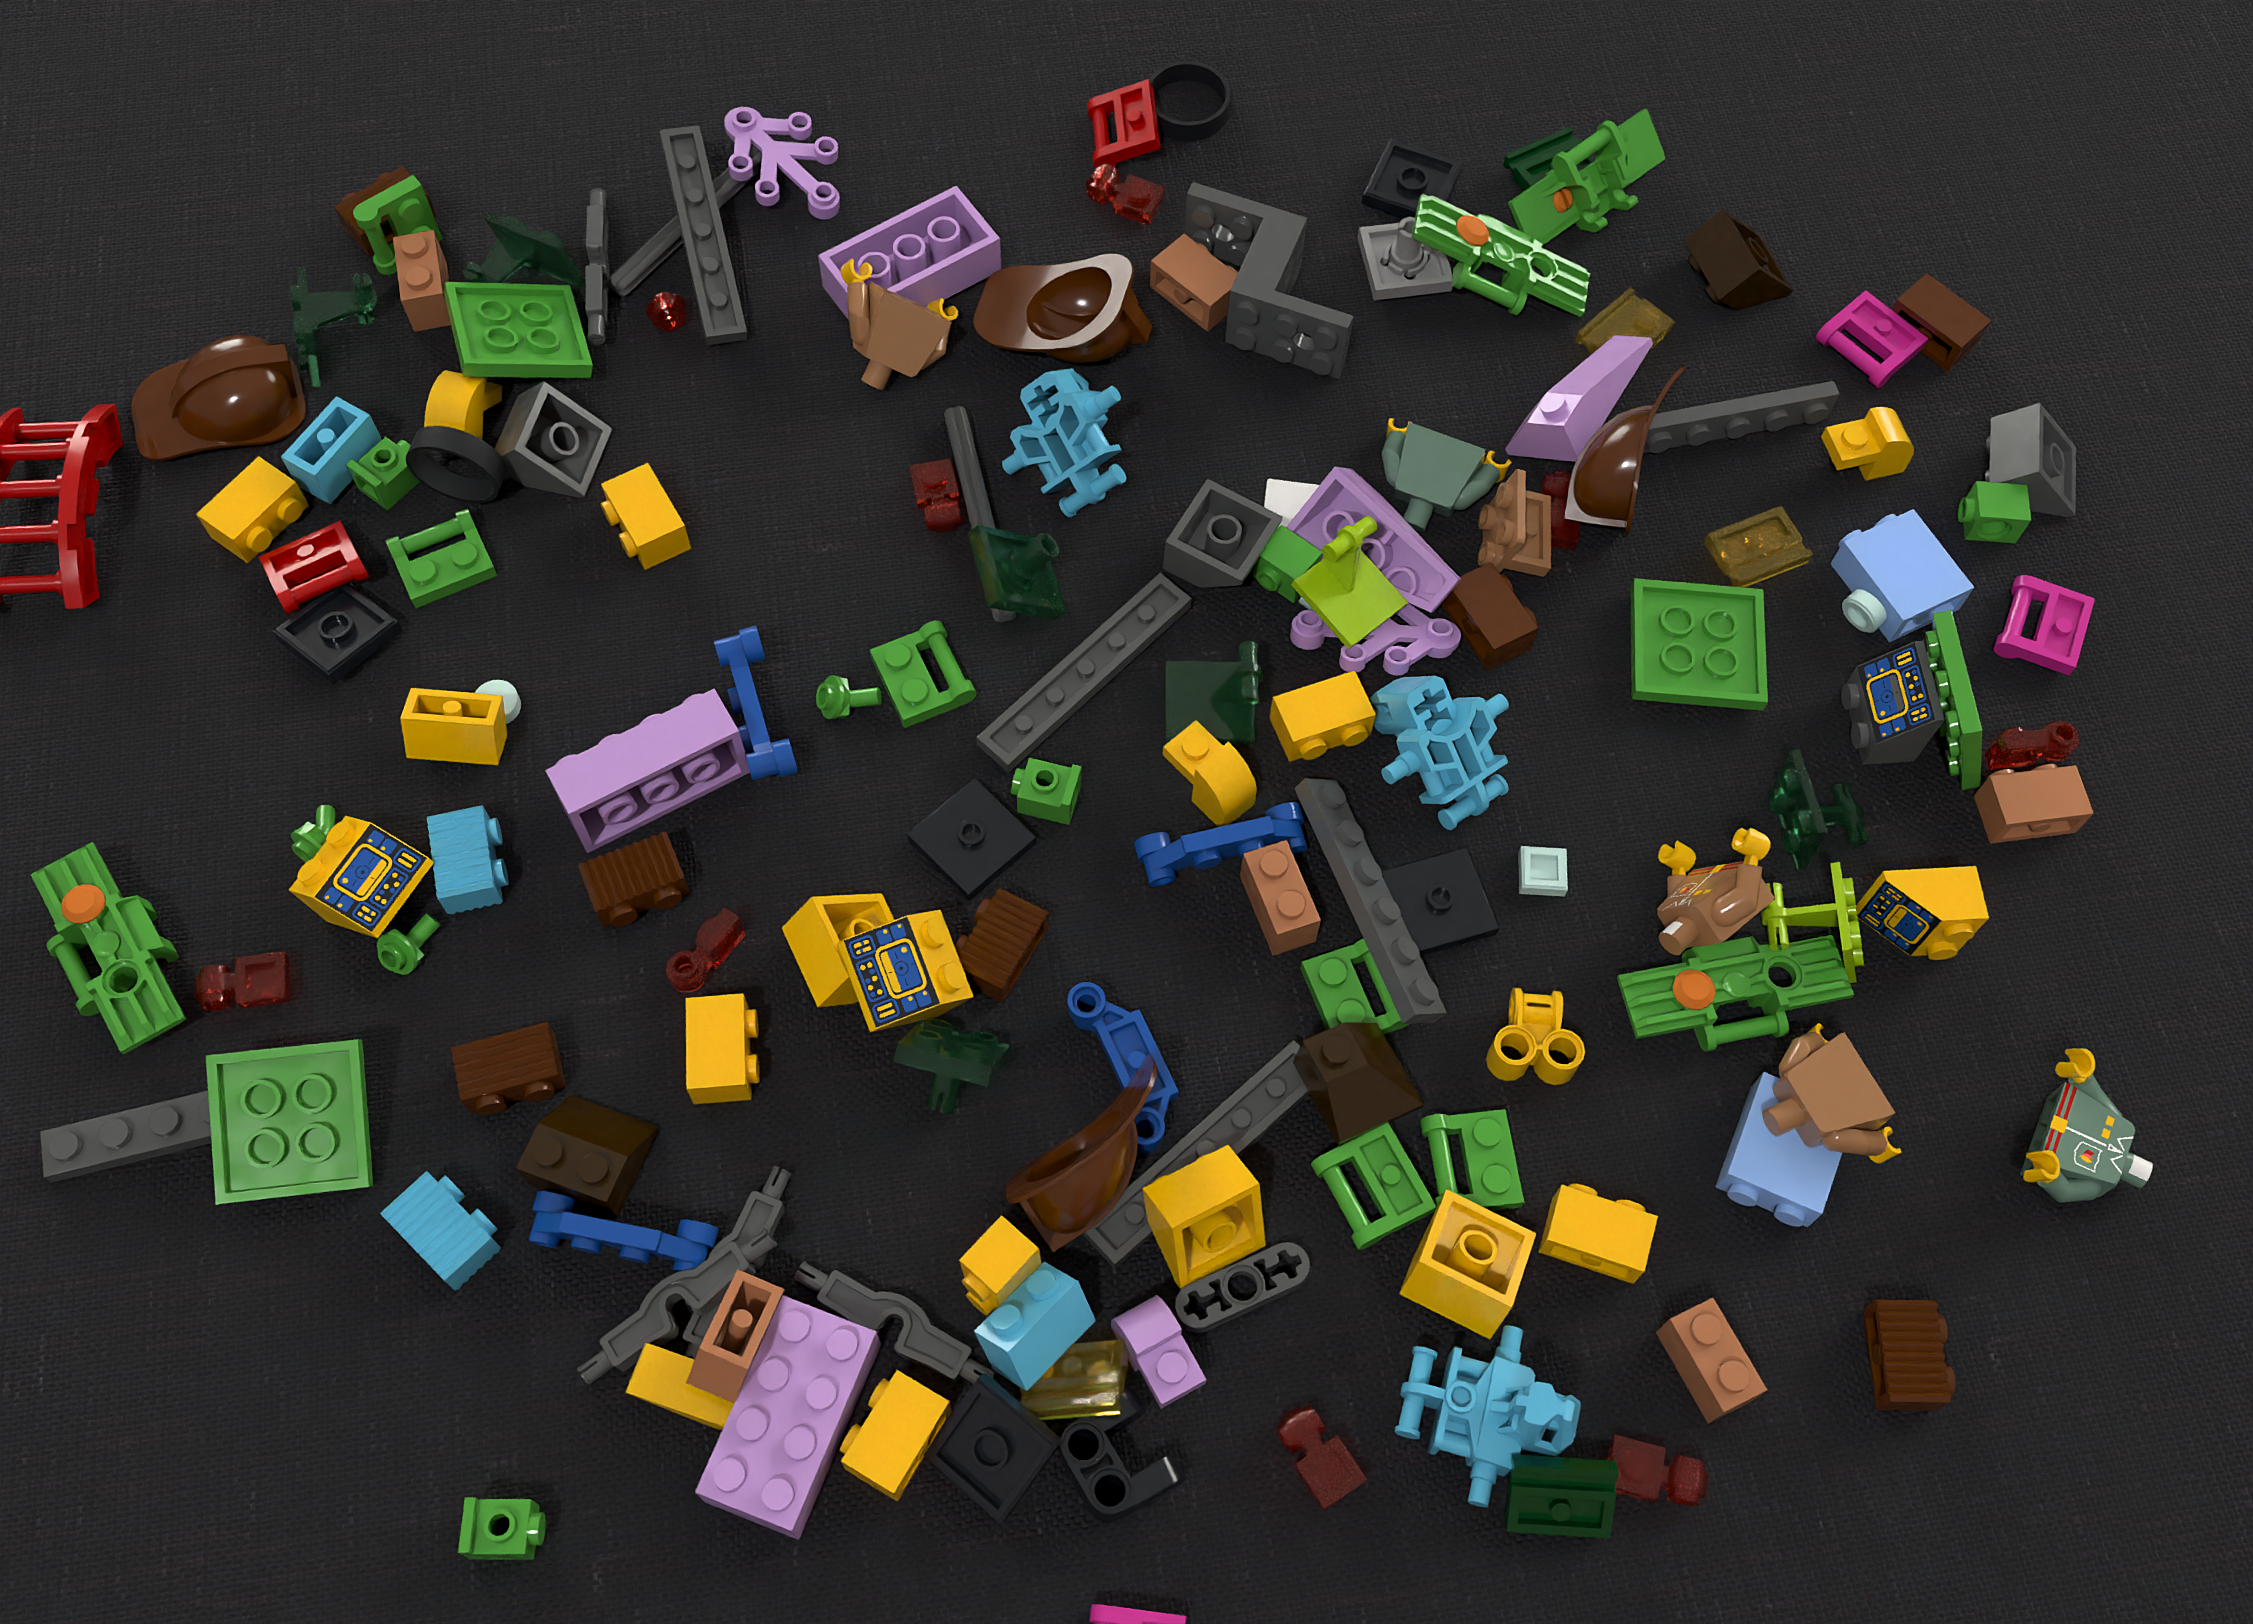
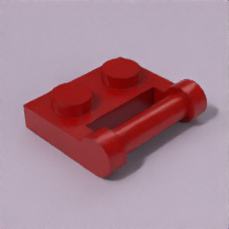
M1149 79L1096 96L1088 101V117L1093 122L1095 151L1092 154L1093 166L1097 171H1110L1118 162L1161 149L1154 89ZM1111 112H1115L1118 142L1110 144L1108 117Z
M341 521L259 556L271 585L287 615L299 610V604L354 579L358 583L370 578Z

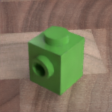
M1280 525L1254 564L1253 576L1257 578L1258 582L1265 589L1276 591L1295 603L1300 595L1291 586L1292 582L1320 562L1323 553L1300 536Z

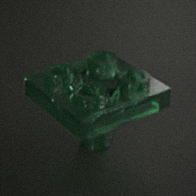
M977 525L968 533L988 608L1056 620L1065 612L1050 561L1059 554V546L1052 536L1047 533L1045 535L1039 533L1036 537L982 525Z
M926 1019L925 1022L919 1021L897 1043L893 1062L934 1072L925 1106L935 1111L937 1104H941V1113H954L956 1111V1101L961 1080L988 1087L1006 1064L1010 1045L998 1042L999 1038L988 1032L972 1031L971 1034L952 1030L953 1025L949 1022L939 1019Z

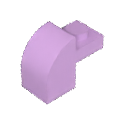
M1158 1295L1111 1320V1329L1134 1371H1141L1160 1408L1206 1384V1377L1181 1335L1182 1328L1166 1303Z

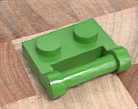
M414 175L360 203L353 210L358 226L366 232L375 253L373 256L374 264L381 274L391 275L397 272L394 243L388 245L380 226L382 216H387L395 237L434 230L437 240H442L423 187Z
M468 509L455 513L456 518L405 538L399 539L398 536L385 540L415 608L498 576ZM462 533L466 536L465 540L412 561L408 559L407 555Z
M941 621L928 622L917 632L870 649L873 664L904 728L971 702L977 695L971 681L965 680L945 640L947 632ZM931 648L950 687L948 690L938 693L919 654L920 651Z
M1364 938L1353 945L1302 961L1300 969L1326 1030L1345 1022L1377 1023L1382 1033L1387 1034L1410 1025L1403 1024ZM1365 962L1387 1012L1384 1015L1375 1017L1353 967L1354 964Z
M1506 1109L1449 1116L1446 1114H1434L1423 1117L1420 1120L1422 1134L1428 1137L1439 1194V1197L1435 1198L1436 1206H1438L1442 1195L1447 1189L1490 1211L1522 1207L1524 1198ZM1458 1134L1470 1194L1463 1195L1457 1191L1447 1135Z
M1389 1123L1379 1126L1319 1156L1311 1163L1317 1177L1325 1179L1354 1232L1351 1238L1358 1250L1368 1248L1382 1238L1433 1213L1437 1207ZM1350 1161L1382 1218L1372 1223L1369 1221L1340 1169L1342 1165Z

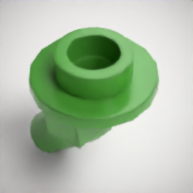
M835 675L829 676L824 683L820 684L816 694L817 706L821 709L826 719L845 718L849 716V708L881 705L882 702L879 687L849 690L848 679Z
M321 805L317 808L315 825L306 822L299 829L291 833V838L294 841L292 850L304 862L313 859L326 842L328 832L335 825L336 811L330 805Z
M426 913L406 935H403L397 929L384 933L377 942L378 958L381 964L386 969L401 975L411 973L424 957L419 948L441 924L430 914Z

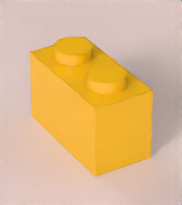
M258 456L196 515L212 539L246 563H249L258 553L267 549L271 541L290 523L295 522L309 505L296 481Z
M648 463L601 484L606 497V501L600 503L602 510L611 526L619 524L623 533L618 536L629 558L637 556L644 570L691 549L685 525Z
M1354 670L1274 696L1269 718L1289 762L1300 758L1304 760L1315 759L1323 755L1328 749L1343 744L1345 746H1354L1363 742L1371 735L1376 714Z
M411 688L400 717L407 758L486 765L499 764L507 738L503 695Z
M744 994L686 998V1089L693 1104L752 1100L751 1084L759 1083L760 1074L758 1055H751L750 1038H758V1016L756 1009L749 1010Z
M1561 1185L1552 1198L1538 1252L1634 1284L1645 1272L1658 1216L1645 1212V1208L1642 1205L1633 1201L1617 1200L1614 1202L1598 1197V1193L1594 1189L1584 1185Z
M1002 1215L959 1259L964 1275L962 1283L969 1290L966 1297L986 1316L992 1311L994 1312L1042 1264L1039 1248Z
M897 1370L890 1381L884 1378L878 1384L868 1403V1406L873 1408L863 1426L856 1423L850 1429L841 1445L840 1451L845 1454L841 1460L845 1470L898 1502L924 1459L925 1452L950 1416L952 1409L950 1401Z

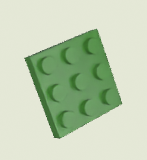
M445 282L444 297L464 377L591 378L593 364L570 285Z
M1634 578L1630 587L1632 699L1763 711L1768 703L1763 589Z
M1952 610L1933 613V631L1925 632L1928 649L1927 656L1945 719L1938 731L1940 737L1945 736L1948 750H1945V758L1950 776L1958 775L1962 790L1980 787L1982 727Z
M361 1039L206 1055L216 1204L373 1186L363 1042Z

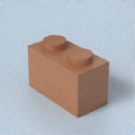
M434 230L393 237L400 298L414 332L451 325L444 297L445 282H449L447 263Z
M1183 234L1151 260L1150 287L1208 332L1228 315L1230 289L1238 272L1233 267L1226 266L1210 254L1203 244L1196 243L1186 234Z
M2046 764L2036 767L2032 771L2015 773L2012 769L2000 770L1990 774L1974 795L1990 844L2076 833L2094 814L2076 765L2057 768L2055 764Z
M1287 840L1244 853L1240 878L1272 955L1274 956L1316 942L1321 919Z
M737 1269L698 1349L686 1383L734 1403L774 1316L784 1289Z
M1714 1298L1670 1318L1656 1332L1708 1424L1752 1402L1767 1391L1766 1386Z

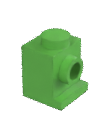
M385 437L357 462L351 459L346 466L357 488L388 511L420 481L410 472L406 464V455L411 445L404 440H400L395 444Z
M1029 758L1026 769L1017 768L1012 781L1011 794L1017 795L1018 813L1070 825L1081 789V766L1073 764L1072 768Z
M465 1497L458 1553L471 1560H534L536 1545H542L545 1537L544 1512H539L540 1505L531 1499H477L476 1497ZM502 1517H508L510 1525L507 1532L501 1536H495L497 1520Z

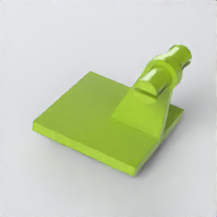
M1364 516L1353 526L1346 525L1337 532V538L1322 548L1324 555L1322 560L1295 579L1291 584L1348 649H1351L1408 604V601L1361 550L1363 540L1377 530V524L1370 516Z
M1840 862L1830 863L1836 903L1787 909L1784 908L1782 884L1773 883L1775 900L1769 903L1765 910L1761 912L1762 924L1766 925L1768 929L1769 949L1779 951L1777 933L1780 935L1782 951L1790 948L1787 926L1839 927L1845 971L1850 983H1856L1855 966H1864L1853 880L1852 877L1842 878ZM1770 883L1766 884L1771 891Z

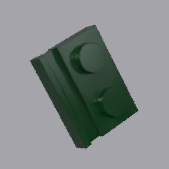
M1567 127L1506 154L1503 166L1505 169L1509 168L1513 172L1512 178L1525 191L1546 177L1547 172L1554 169L1552 159L1560 152L1567 153L1582 141L1580 138L1576 140L1572 135L1573 130L1571 127ZM1592 154L1577 164L1578 171L1594 162L1595 156Z
M1511 1454L1512 1467L1511 1475H1509L1504 1513L1506 1532L1611 1538L1616 1500L1615 1485L1616 1479L1619 1478L1616 1461Z

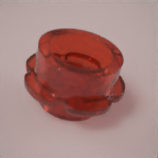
M662 292L657 294L652 302L648 303L646 314L649 319H652L653 325L657 326L660 330L673 331L682 326L685 321L686 313L684 308L686 303L678 294L671 295L669 292Z

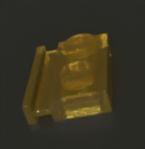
M1630 287L1580 329L1575 342L1579 345L1583 343L1589 347L1590 354L1597 351L1615 335L1649 337L1653 342L1652 348L1671 332L1675 321L1645 298L1642 300L1634 295L1635 290Z
M1782 506L1708 533L1704 544L1724 575H1729L1733 582L1732 587L1744 588L1808 563L1813 555L1810 549L1806 550L1801 543L1803 540L1802 536Z
M1124 1340L1072 1344L1028 1391L1020 1387L1022 1393L1020 1403L1039 1420L1120 1414L1121 1405L1119 1400L1120 1395L1124 1392L1129 1351Z

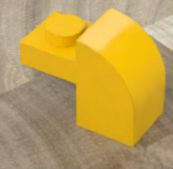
M448 370L443 371L435 380L426 405L424 427H451L467 432L482 440L483 411L502 401V385L487 382V378L464 377L461 373Z
M1887 407L1870 408L1864 419L1826 427L1821 436L1837 471L1858 466L1865 481L1904 472L1914 454V447L1897 413Z
M1197 720L1163 746V756L1193 784L1192 802L1218 827L1230 825L1255 804L1256 782L1244 759L1229 742L1222 745Z

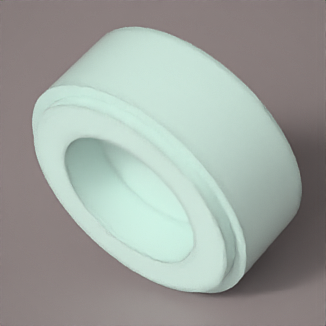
M1855 590L1842 603L1845 617L1853 626L1863 632H1874L1887 619V614L1882 604L1867 591Z
M488 681L482 684L475 692L503 695L506 724L514 720L520 712L521 700L514 686L507 681Z

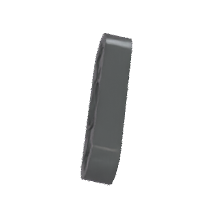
M1285 1242L1268 1248L1185 1286L1176 1298L1175 1318L1184 1330L1191 1333H1203L1299 1289L1304 1284L1309 1273V1258L1306 1252L1294 1243ZM1284 1256L1287 1262L1296 1261L1299 1264L1295 1268L1294 1278L1289 1279L1286 1273H1280L1271 1277L1269 1285L1273 1289L1268 1291L1265 1288L1264 1277L1256 1267L1263 1265L1265 1275L1277 1268L1279 1257ZM1237 1275L1250 1277L1256 1285V1294L1246 1301L1233 1298L1228 1291L1230 1279ZM1219 1286V1295L1223 1304L1228 1308L1227 1310L1221 1311L1220 1301L1206 1308L1205 1319L1199 1320L1196 1314L1186 1315L1184 1311L1189 1307L1190 1297H1196L1199 1303L1206 1302L1214 1298L1215 1291L1211 1287Z

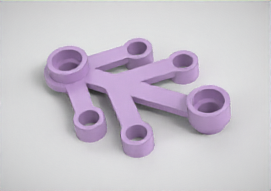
M738 107L726 115L724 120L725 131L735 142L734 155L728 161L730 176L737 181L748 180L753 174L752 159L749 157L751 144L755 145L762 152L760 180L755 184V197L758 203L764 206H772L778 202L779 185L776 182L778 167L808 195V209L814 217L830 219L838 213L839 193L837 189L828 182H818L794 160H816L822 164H832L838 158V144L836 140L825 136L817 139L815 144L774 141L767 135H790L797 140L807 139L812 133V121L807 114L796 112L791 114L788 120L763 118L755 109ZM801 124V125H804L805 127H803V128H797V127H795V125ZM822 149H830V150H832V151H831V152H822L821 150H822ZM738 165L746 166L744 169H737L735 167ZM764 190H771V191H773V192L770 193V194H764V193H762V191H764Z
M1408 603L1396 614L1411 626L1399 625L1389 618L1364 638L1367 641L1363 644H1356L1351 649L1344 645L1341 648L1339 665L1347 672L1354 670L1355 672H1360L1368 661L1385 651L1384 670L1392 675H1403L1408 672L1410 665L1426 655L1433 658H1445L1451 655L1460 644L1461 632L1452 622L1442 618L1430 619ZM1314 610L1301 611L1292 621L1290 639L1295 646L1301 649L1312 650L1319 648L1324 643L1325 637L1338 638ZM1398 642L1412 643L1406 648L1401 646H1393Z

